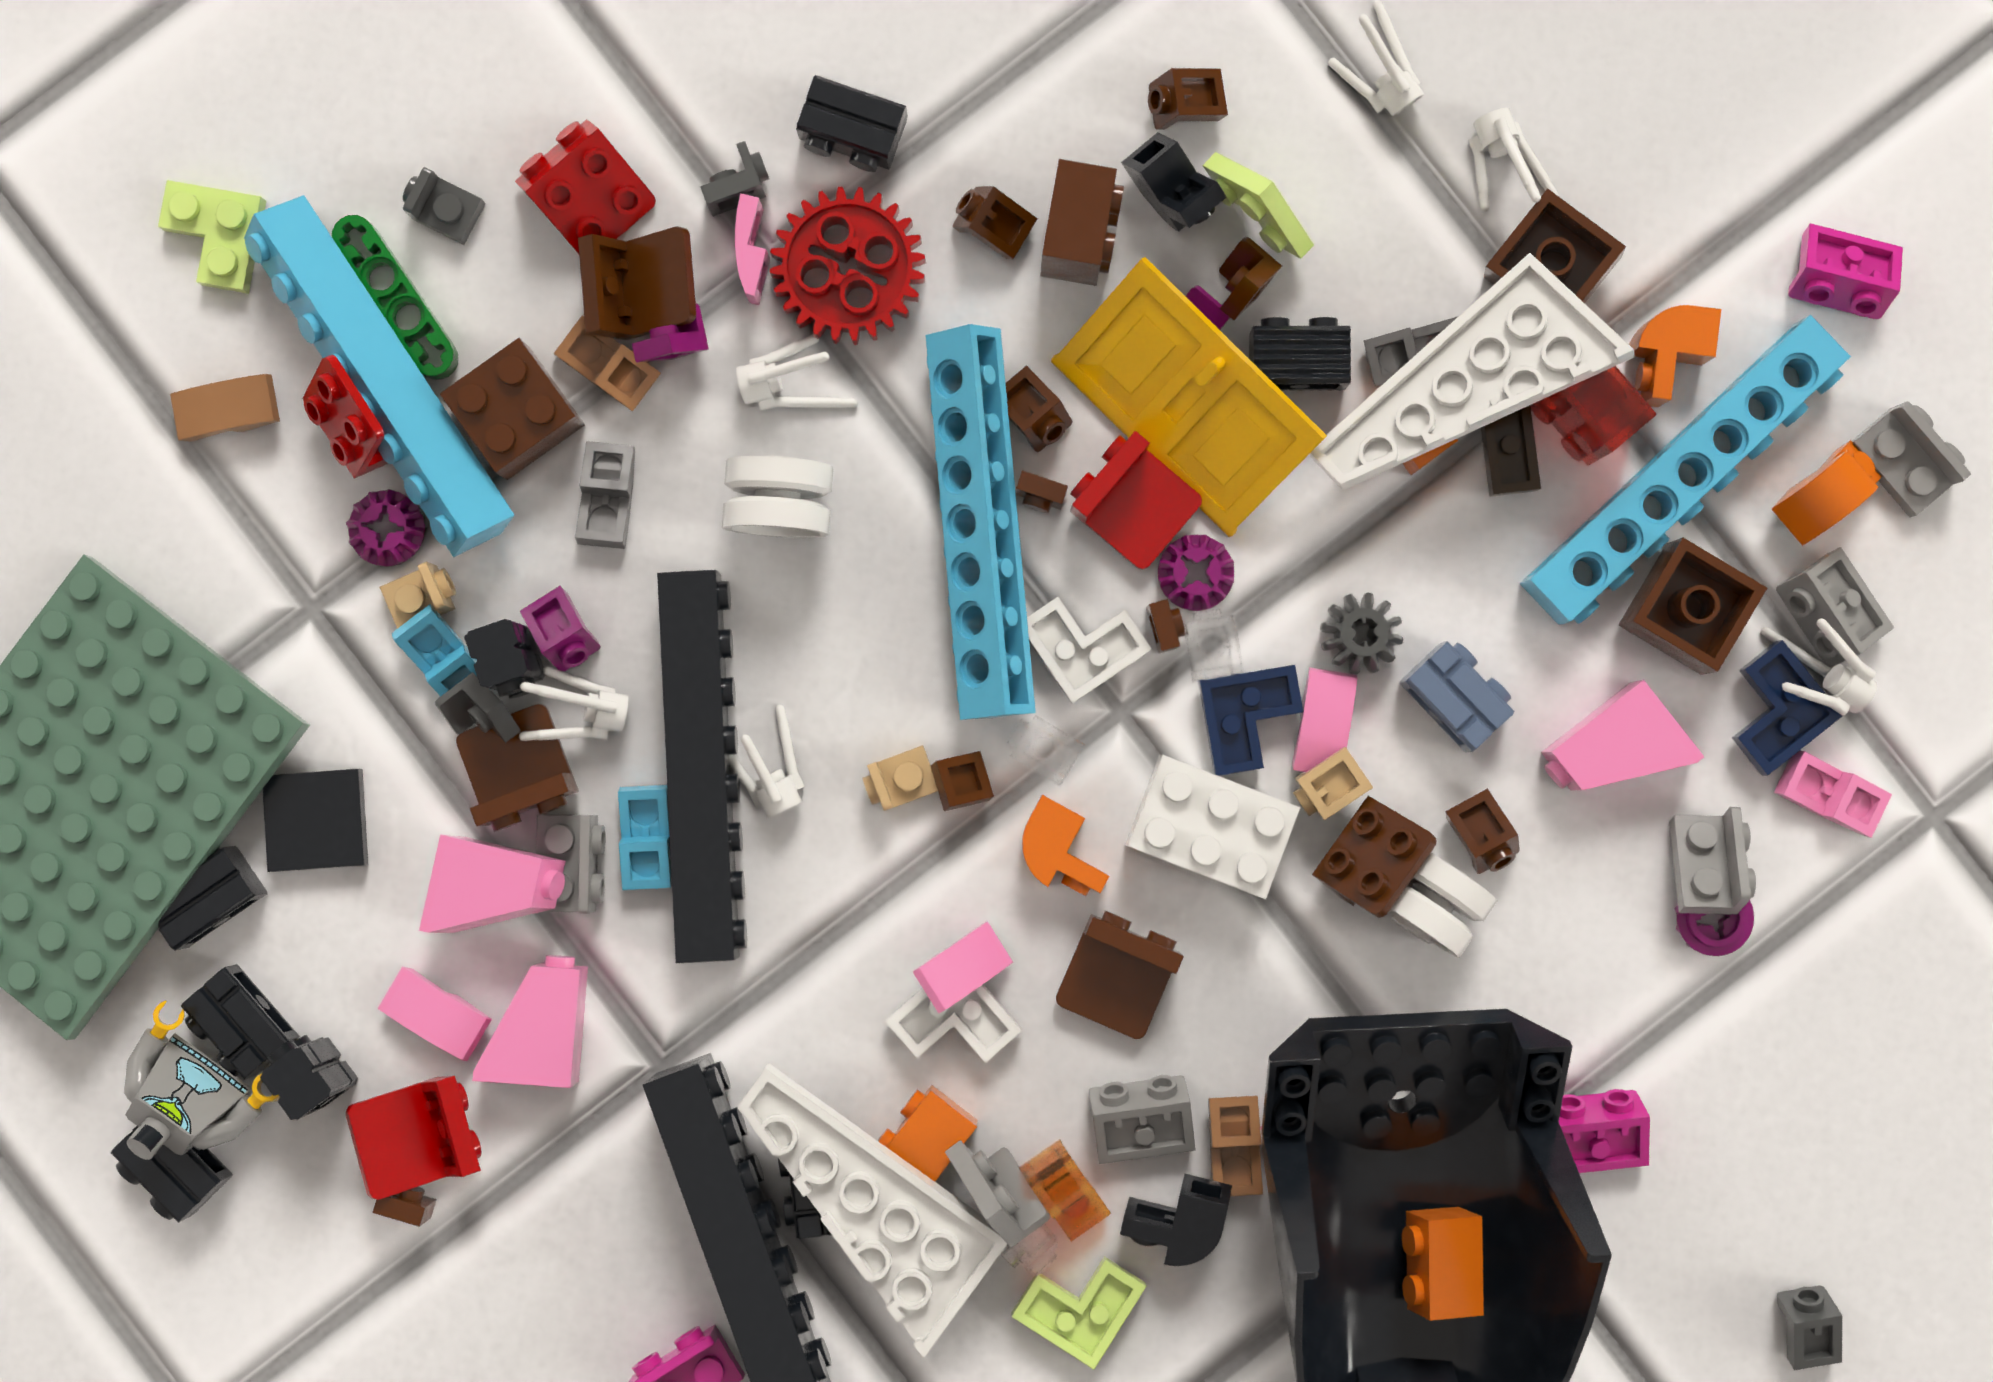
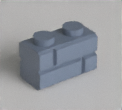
M1446 641L1436 646L1399 684L1464 752H1473L1507 721L1515 711L1507 704L1511 699L1508 691L1494 678H1490L1486 682L1473 668L1478 664V661L1472 653L1458 642L1452 646Z

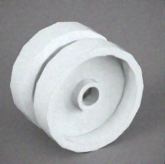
M737 456L728 458L726 460L724 484L735 492L753 496L734 497L723 504L722 528L736 533L770 537L818 538L828 536L831 511L821 503L801 499L821 498L832 492L833 467L830 464L787 456Z
M1430 853L1412 878L1413 886L1407 885L1388 913L1393 916L1391 918L1393 921L1428 944L1432 942L1446 952L1460 958L1473 936L1470 929L1451 913L1454 910L1470 920L1484 921L1498 900L1473 879L1435 854Z

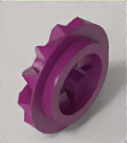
M390 489L369 492L361 501L353 504L350 519L346 522L349 534L348 543L354 548L360 558L378 566H395L410 559L420 548L425 534L424 517L418 505L414 504L405 494ZM387 511L389 521L398 527L404 528V531L388 533L386 540L382 542L380 541V533L373 531V529L367 526L368 524H374V522H382L383 516Z
M1185 535L1171 543L1162 554L1158 565V581L1164 595L1176 606L1189 611L1207 610L1218 605L1230 592L1234 583V561L1224 544L1207 535ZM1183 557L1187 562L1190 560L1194 564H1198L1201 560L1205 561L1208 557L1211 558V561L1207 564L1209 567L1205 570V575L1209 578L1208 582L1213 587L1211 588L1206 583L1203 584L1201 581L1196 580L1183 588L1181 584L1186 580L1185 577L1189 571L1184 566L1186 563L1180 558Z
M1750 900L1738 914H1725V917L1719 919L1718 931H1715L1712 925L1696 922L1701 920V917L1706 914L1679 913L1678 905L1674 908L1677 914L1676 930L1681 934L1688 947L1704 955L1723 956L1733 953L1745 944L1754 926V910Z

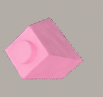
M1644 680L1630 682L1541 752L1549 762L1544 768L1551 779L1560 788L1563 789L1568 786L1570 790H1586L1695 764L1704 758V755Z
M440 835L419 931L427 933H456L555 909L557 899L561 896L565 885L563 871L566 861L473 838Z
M546 955L545 963L531 966L473 1071L472 1081L571 1088L579 1082L588 966H576L575 957Z

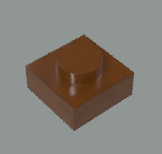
M1022 470L1016 487V495L1024 497L1022 505L1039 512L1049 513L1051 507L1061 510L1068 485Z
M1168 599L1149 604L1146 610L1158 654L1179 648L1180 642L1178 638L1186 636L1179 608L1170 609Z
M981 751L938 760L931 765L944 811L987 802L994 797Z
M418 1186L376 1200L372 1213L420 1227L431 1219L437 1199L424 1196L425 1190Z

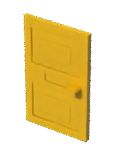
M1146 257L1140 259L1060 353L1055 354L1051 359V362L1128 438L1134 431H1137L1150 442L1147 450L1200 494L1202 503L1199 508L1228 537L1236 533L1237 527L1327 437L1299 407Z

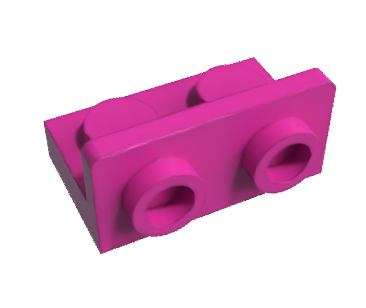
M1810 223L1802 234L1799 272L1789 286L1788 296L1858 316L1880 319L1900 292L1903 247Z
M1613 1089L1606 1093L1563 1095L1558 1122L1579 1173L1649 1166L1650 1116L1637 1091Z
M713 1325L704 1332H702L699 1326H696L674 1341L677 1347L675 1350L662 1358L658 1352H654L632 1367L635 1374L632 1375L629 1382H739L744 1379L745 1373L716 1325Z

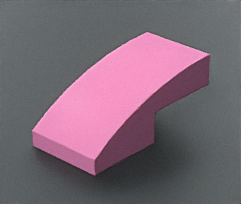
M740 193L735 222L736 262L739 277L748 301L751 304L759 305L771 260L766 249L755 246L764 209L758 197Z
M1309 667L1302 700L1303 712L1300 713L1301 722L1292 761L1293 770L1307 772L1341 748H1347L1357 687V675Z
M1801 750L1789 759L1774 791L1775 794L1821 817L1872 838L1892 796L1891 793L1853 773L1843 772Z
M987 921L950 947L936 954L914 970L913 973L937 1012L941 1013L1012 964L1013 961Z
M407 967L401 968L378 1007L380 1011L410 1031L463 1061H468L492 1020L460 996L445 992L414 969Z

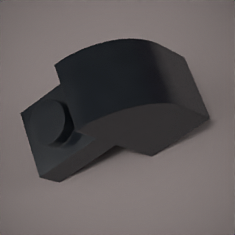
M1158 132L1121 162L1145 199L1161 218L1178 232L1185 226L1190 228L1194 224L1207 220L1214 213L1215 207L1227 198L1218 182L1196 172L1177 141Z
M1184 1174L1177 1208L1129 1197L1120 1235L1130 1237L1134 1242L1144 1246H1155L1157 1244L1167 1246L1164 1265L1185 1266L1196 1263L1207 1257L1220 1241L1228 1211L1232 1185Z

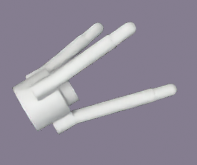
M1374 0L1373 7L1398 66L1377 30L1365 14L1359 17V22L1387 70V73L1375 81L1379 91L1376 93L1335 58L1329 59L1328 65L1363 95L1373 106L1377 114L1386 108L1390 115L1394 117L1415 103L1424 93L1419 87L1421 82L1410 67L1382 1Z
M1509 108L1491 111L1473 123L1477 136L1468 141L1474 154L1477 188L1482 211H1487L1490 207L1485 152L1489 151L1491 158L1510 155L1523 185L1533 202H1539L1541 195L1525 161L1543 189L1546 191L1548 188L1558 196V192L1551 183L1550 178L1524 138L1519 122H1514Z
M814 335L798 340L765 356L749 359L750 364L736 368L738 384L744 403L758 402L761 411L775 407L854 408L858 405V401L855 398L775 396L774 393L783 390L781 375L826 362L829 359V354L822 352L780 365L776 364V362L818 343L820 338L817 339Z
M1818 619L1816 624L1848 662V666L1838 664L1831 669L1769 627L1761 629L1763 636L1773 643L1783 640L1799 661L1825 677L1823 688L1827 690V695L1789 682L1782 684V689L1785 692L1830 707L1842 716L1846 715L1848 711L1852 713L1860 712L1874 698L1877 691V683L1873 678L1876 672L1857 657L1825 619Z
M550 666L543 668L544 675L586 691L588 695L529 682H522L520 685L521 690L585 706L583 721L592 723L591 726L523 731L519 734V738L522 741L585 737L607 740L609 731L621 733L623 730L629 698L628 695L615 693V688L597 685Z
M777 705L775 712L788 776L785 777L782 769L769 773L749 735H743L741 742L759 776V779L755 780L756 784L735 756L729 755L730 769L734 774L739 775V780L750 794L756 809L762 807L767 818L802 802L797 790L805 786L798 773L785 708L782 705Z

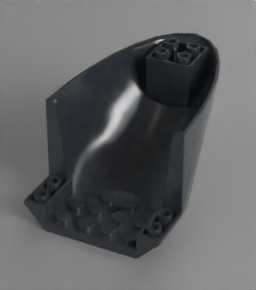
M1508 1009L1309 1018L1269 1055L1261 1131L1263 1158L1296 1382L1570 1381L1591 1330L1612 1257L1558 1122L1573 1047L1570 1040ZM1399 1091H1410L1404 1098L1392 1099ZM1461 1207L1482 1216L1484 1316L1429 1321L1408 1310L1403 1296L1402 1285L1405 1276H1407V1256L1402 1245V1231L1406 1226V1211Z

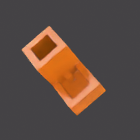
M1693 305L1675 306L1662 311L1637 330L1629 345L1634 349L1635 357L1645 358L1644 362L1639 363L1635 376V390L1641 391L1639 405L1658 408L1672 399L1676 362L1702 366L1716 357L1721 309Z
M1850 440L1838 448L1817 471L1790 488L1772 507V511L1803 546L1841 521L1867 500L1879 488L1876 483L1882 476L1876 471L1871 458L1866 453L1859 451Z
M1041 795L1025 825L1022 836L1023 855L1030 871L1047 887L1058 870L1065 874L1061 883L1082 895L1087 896L1090 888L1101 893L1110 876L1067 853L1085 818Z

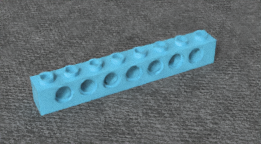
M1811 315L1795 323L1536 567L1520 585L1558 625L1569 623L1572 620L1577 624L1583 622L1599 607L1600 604L1595 600L1598 595L1607 587L1615 591L1634 574L1635 571L1630 565L1642 554L1647 558L1651 557L1669 541L1670 538L1665 532L1677 521L1681 525L1686 524L1703 509L1704 505L1700 502V499L1713 488L1718 493L1738 476L1739 472L1734 467L1744 457L1748 456L1753 460L1772 444L1774 439L1769 434L1780 423L1788 427L1802 416L1809 408L1804 401L1815 390L1823 394L1843 376L1839 368L1851 356ZM1785 366H1790L1797 371L1799 375L1798 387H1793L1785 381L1783 376ZM1750 398L1757 399L1763 404L1765 409L1763 420H1758L1750 414L1748 409ZM1716 430L1722 431L1728 436L1730 440L1728 454L1719 451L1715 447L1713 436ZM1681 463H1686L1694 469L1696 481L1693 487L1685 485L1680 480L1678 469ZM1647 495L1655 497L1661 504L1662 511L1658 520L1650 518L1644 511L1643 502ZM1612 528L1621 530L1626 536L1627 546L1623 553L1612 549L1608 542V535ZM1577 561L1587 563L1592 570L1593 576L1588 586L1581 585L1574 578L1573 567Z
M968 324L925 335L960 720L1036 713L1001 329Z

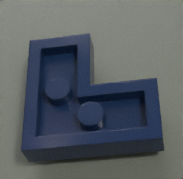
M1783 640L1775 641L1739 670L1769 707V709L1732 737L1762 776L1770 775L1842 717L1841 714L1830 707L1798 697L1782 689V684L1789 682L1826 694Z
M1295 665L1198 681L1213 771L1217 776L1264 768L1256 720L1303 712Z

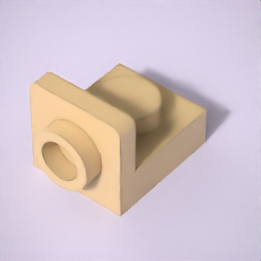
M426 561L418 565L419 570L380 586L397 629L429 604L433 606L440 616L455 610L451 597L456 595V589L445 568L439 570L437 565Z
M923 745L867 765L870 775L862 778L872 805L881 802L884 811L938 791Z
M1343 747L1306 773H1301L1294 778L1300 788L1294 791L1293 794L1308 816L1317 812L1323 820H1326L1371 790L1373 786L1347 748Z

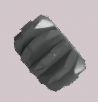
M1365 593L1363 595L1360 607L1353 594L1346 595L1343 598L1346 611L1335 604L1331 605L1327 610L1330 616L1338 623L1323 622L1320 625L1322 632L1334 634V639L1327 640L1321 644L1322 650L1328 651L1335 647L1340 650L1332 660V664L1336 667L1342 665L1349 657L1350 674H1359L1363 660L1370 673L1378 672L1380 669L1377 656L1387 663L1393 662L1396 658L1386 644L1395 646L1403 643L1402 636L1389 633V629L1400 625L1402 620L1398 616L1386 621L1384 615L1390 610L1391 603L1386 600L1374 610V596L1372 593ZM1354 622L1356 627L1364 623L1370 627L1366 634L1371 640L1369 645L1367 641L1359 644L1353 641L1356 635L1355 629L1352 628Z

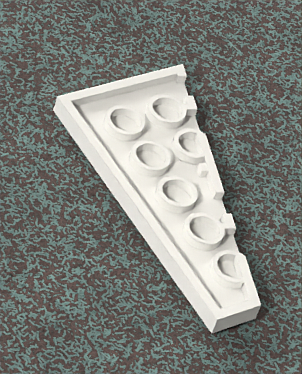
M1529 253L1327 434V437L1310 453V457L1342 490H1346L1635 357L1634 349Z
M768 1063L737 1108L771 1154L779 1158L794 1178L793 1183L803 1197L807 1196L820 1213V1220L863 1278L871 1282L886 1302V1309L896 1322L900 1321L914 1340L913 1345L924 1359L1007 1246V1243L981 1214Z

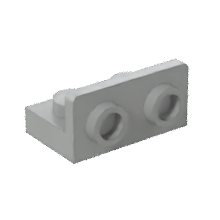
M1906 401L1890 408L1852 442L1859 451L1866 453L1871 458L1876 471L1882 476L1879 479L1881 485L1909 517H1913L1922 512L1952 485L1967 479L1971 473L1964 465L1965 458L1962 453L1951 443L1944 442L1934 431L1931 417L1919 406L1912 405Z
M1841 547L1827 553L1805 571L1776 587V591L1824 664L1828 667L1846 660L1816 624L1818 619H1825L1857 656L1894 628Z
M1729 807L1723 816L1674 815L1669 821L1679 913L1738 914L1749 900L1753 898L1756 890L1755 872L1752 868H1748L1746 855L1750 847V828L1748 823L1742 822L1741 808Z
M537 815L536 854L566 861L563 871L565 877L563 892L557 899L555 909L543 912H578L589 914L596 912V903L603 902L605 881L603 874H597V854H604L606 833L604 825H598V815Z
M1160 1075L1150 1080L1130 1083L1111 1082L1101 1087L1089 1089L1099 1164L1196 1151L1191 1103L1184 1076L1171 1077Z
M960 1140L945 1151L985 1220L1011 1248L1049 1220L1050 1215L1007 1148L1003 1147L987 1158L981 1150L974 1155Z

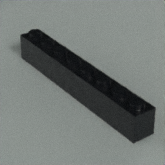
M717 570L657 573L675 959L676 963L732 961L740 957L739 949L747 948V924L745 919L738 920L737 900L745 899L744 872L736 871L735 852L742 851L743 848L741 822L733 823L732 803H740V780L738 774H731L729 755H736L738 753L736 725L729 726L728 706H735L736 703L735 682L733 677L726 678L725 658H733V636L731 629H724L723 610L731 609L729 581L721 580V574Z

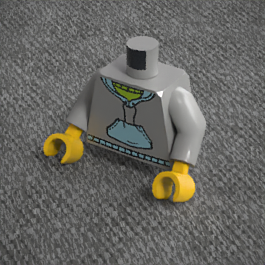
M167 1000L159 1003L153 1012L155 1025L152 1029L145 1030L130 1055L126 1067L124 1094L132 1103L125 1115L128 1120L138 1126L136 1131L127 1140V1146L135 1155L145 1160H150L162 1145H165L178 1155H184L192 1147L205 1150L233 1141L261 1114V1106L265 1102H275L280 1098L279 1095L268 1097L263 1095L261 1092L263 1081L260 1078L262 1073L253 1081V1094L250 1097L246 1096L251 1089L248 1085L176 1033L168 1041L166 1034L169 1030L177 1028L183 1022L185 1011L182 1009L178 1020L173 1024L162 1022L159 1013Z

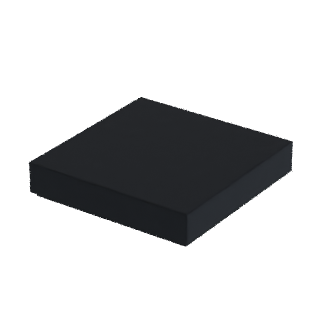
M363 769L277 774L270 778L263 788L267 872L368 865Z

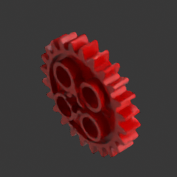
M838 187L836 200L829 201L827 195L823 191H819V206L814 208L809 202L802 200L801 205L805 214L802 218L791 213L786 215L789 224L793 228L792 231H776L777 238L785 244V247L772 248L770 250L772 258L782 262L781 265L770 268V274L772 278L785 281L778 284L774 288V292L777 297L791 296L783 305L785 313L791 314L800 310L801 312L796 320L797 326L801 329L813 321V335L817 339L823 335L826 329L831 330L834 344L839 343L843 332H849L853 344L858 345L860 331L866 330L872 340L875 341L877 340L876 326L882 324L889 331L893 332L895 328L891 316L894 313L906 319L909 317V311L903 304L904 300L918 302L920 299L919 293L911 287V284L925 283V274L913 268L925 264L926 259L925 254L911 251L922 244L921 236H906L913 226L912 219L908 217L897 222L896 218L900 211L899 205L894 203L884 211L882 209L883 198L881 193H877L868 203L865 202L862 187H858L853 199H847L843 187ZM842 225L849 230V235L840 244H830L823 238L824 233L829 227ZM875 245H887L892 249V257L884 264H874L867 259L869 250ZM813 246L817 247L842 263H847L853 257L860 271L873 276L883 277L887 279V284L884 286L879 285L854 269H849L846 275H843L836 261L820 255H813L809 253V249ZM813 268L825 269L829 273L827 282L818 288L808 287L803 281L809 270ZM863 287L872 292V300L865 307L856 308L847 303L849 293L855 288Z

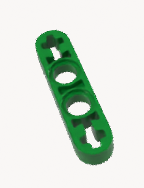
M347 215L341 218L332 230L333 240L420 372L425 377L433 380H442L449 377L458 365L456 347L378 230L367 219L359 215ZM355 228L360 233L367 232L361 239L366 248L373 254L372 256L365 259L362 253L352 244L346 246L351 240L348 233ZM379 266H389L394 271L393 284L385 290H375L370 283L372 271ZM415 305L421 312L419 324L410 330L400 329L396 322L398 311L403 306ZM431 328L434 329V332L428 333ZM426 336L430 344L439 351L445 348V352L440 356L443 362L441 366L436 368L431 363L424 364L429 355L423 345L417 341L418 339ZM411 341H415V342L413 343V345L410 346L409 343H410Z

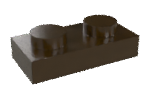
M1529 405L1481 427L1489 497L1540 490L1541 483L1531 406Z

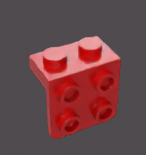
M587 119L581 124L575 121L565 127L556 137L558 144L545 155L537 153L528 159L519 170L522 175L515 180L518 186L537 205L578 254V238L595 234L617 239L649 212L656 202L655 196L599 128Z
M333 354L322 358L302 398L304 400V408L309 419L315 425H320L326 434L335 459L339 464L346 465L355 479L388 464L378 450L384 439V431L338 358Z
M1134 431L1127 440L1119 435L1101 457L1107 464L1096 477L1088 472L1074 487L1070 495L1076 500L1072 504L1070 512L1132 565L1143 570L1152 564L1201 506L1202 498L1199 493L1147 450L1150 442L1137 431Z
M455 1075L428 1079L348 1106L346 1109V1119L366 1192L371 1199L380 1200L444 1177H464L481 1171L478 1158L482 1154L480 1141L476 1133L469 1129L465 1114L469 1107L468 1097L462 1084L457 1083Z

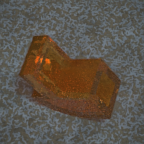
M1058 1139L1019 1167L1027 1183L1051 1217L1056 1219L1071 1242L1111 1214L1061 1139Z

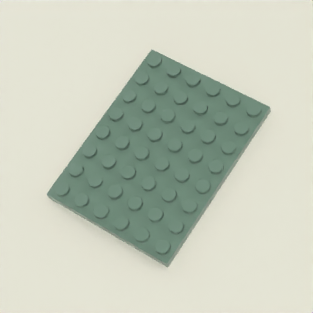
M83 554L0 665V987L65 1040L77 1038L157 931L159 920L195 871L209 856L217 851L310 726L305 720L96 559Z

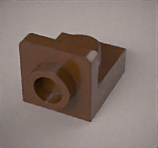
M1171 68L1149 84L1148 106L1153 114L1155 129H1167L1178 121H1220L1226 117L1228 111L1221 69Z
M981 186L975 187L974 190L970 189L961 198L956 207L958 216L952 227L959 232L971 233L1005 259H1014L1038 218L996 187Z
M1244 237L1219 268L1220 274L1229 281L1225 288L1231 293L1219 309L1233 321L1260 296L1282 267L1278 261L1249 237Z
M1027 365L1006 382L1009 420L1025 436L1030 446L1036 452H1040L1047 445L1058 441L1073 422L1061 400Z
M1488 788L1445 811L1446 819L1471 856L1472 866L1477 874H1481L1488 869L1495 872L1505 868L1515 859L1516 854L1520 851L1518 833Z

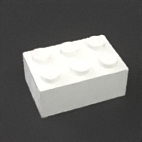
M1159 755L1125 845L1266 899L1301 807L1168 756Z

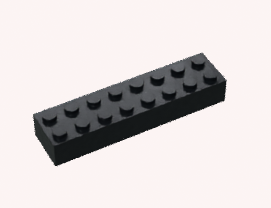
M709 1053L656 1073L642 1085L750 1382H831L826 1368L831 1366L828 1348L822 1337L815 1339L811 1329L810 1321L815 1319L814 1311L806 1291L798 1293L793 1279V1274L798 1273L796 1261L790 1246L782 1247L776 1233V1228L781 1227L779 1214L773 1200L765 1201L761 1192L759 1182L764 1181L763 1171L756 1154L748 1155L742 1140V1136L747 1135L746 1124L737 1107L731 1109L725 1090L730 1089L731 1086L723 1063L721 1061L714 1063L713 1057Z

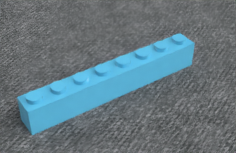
M303 195L253 214L244 236L246 249L250 257L256 263H260L270 277L275 295L282 303H287L297 318L298 327L304 339L314 344L322 358L333 354L342 364L383 428L384 439L378 447L382 458L388 464H393L404 481V489L409 499L414 504L420 505L429 519L430 527L436 540L440 544L446 545L452 556L456 557L500 535L515 516L306 197Z

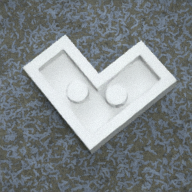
M1056 597L1027 617L1029 642L1071 704L1152 650L1126 610H1123L1086 636L1059 597Z
M981 985L941 1013L937 1012L924 989L921 988L885 1020L887 1025L916 1058L953 1026L985 1063L1022 1032V1028L984 985Z

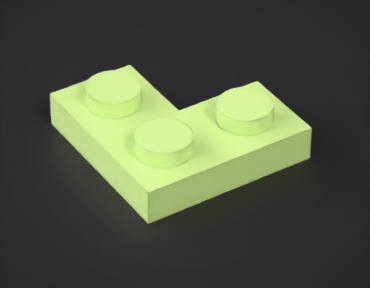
M1217 152L1202 165L1210 178L1218 182L1227 196L1222 202L1227 206H1231L1233 203L1239 205L1249 217L1258 221L1262 227L1259 235L1272 250L1280 253L1284 249L1301 259L1314 246L1273 181Z
M167 180L158 227L166 232L204 238L196 282L202 286L249 294L255 261L250 257L246 249L244 236L253 214L265 210L266 200L261 196Z
M1105 1256L1079 1297L1037 1271L1011 1312V1317L1094 1370L1147 1286L1144 1281Z

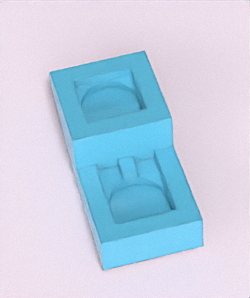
M431 604L392 632L393 640L425 674L427 682L440 696L472 672L477 676L474 668L477 659L471 658L467 646Z
M667 785L620 787L618 790L621 827L619 854L622 890L671 888L672 874Z

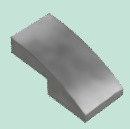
M1457 317L1412 330L1409 327L1363 340L1375 387L1378 388L1383 385Z
M586 441L579 484L582 496L575 534L577 544L625 549L633 489L634 446Z

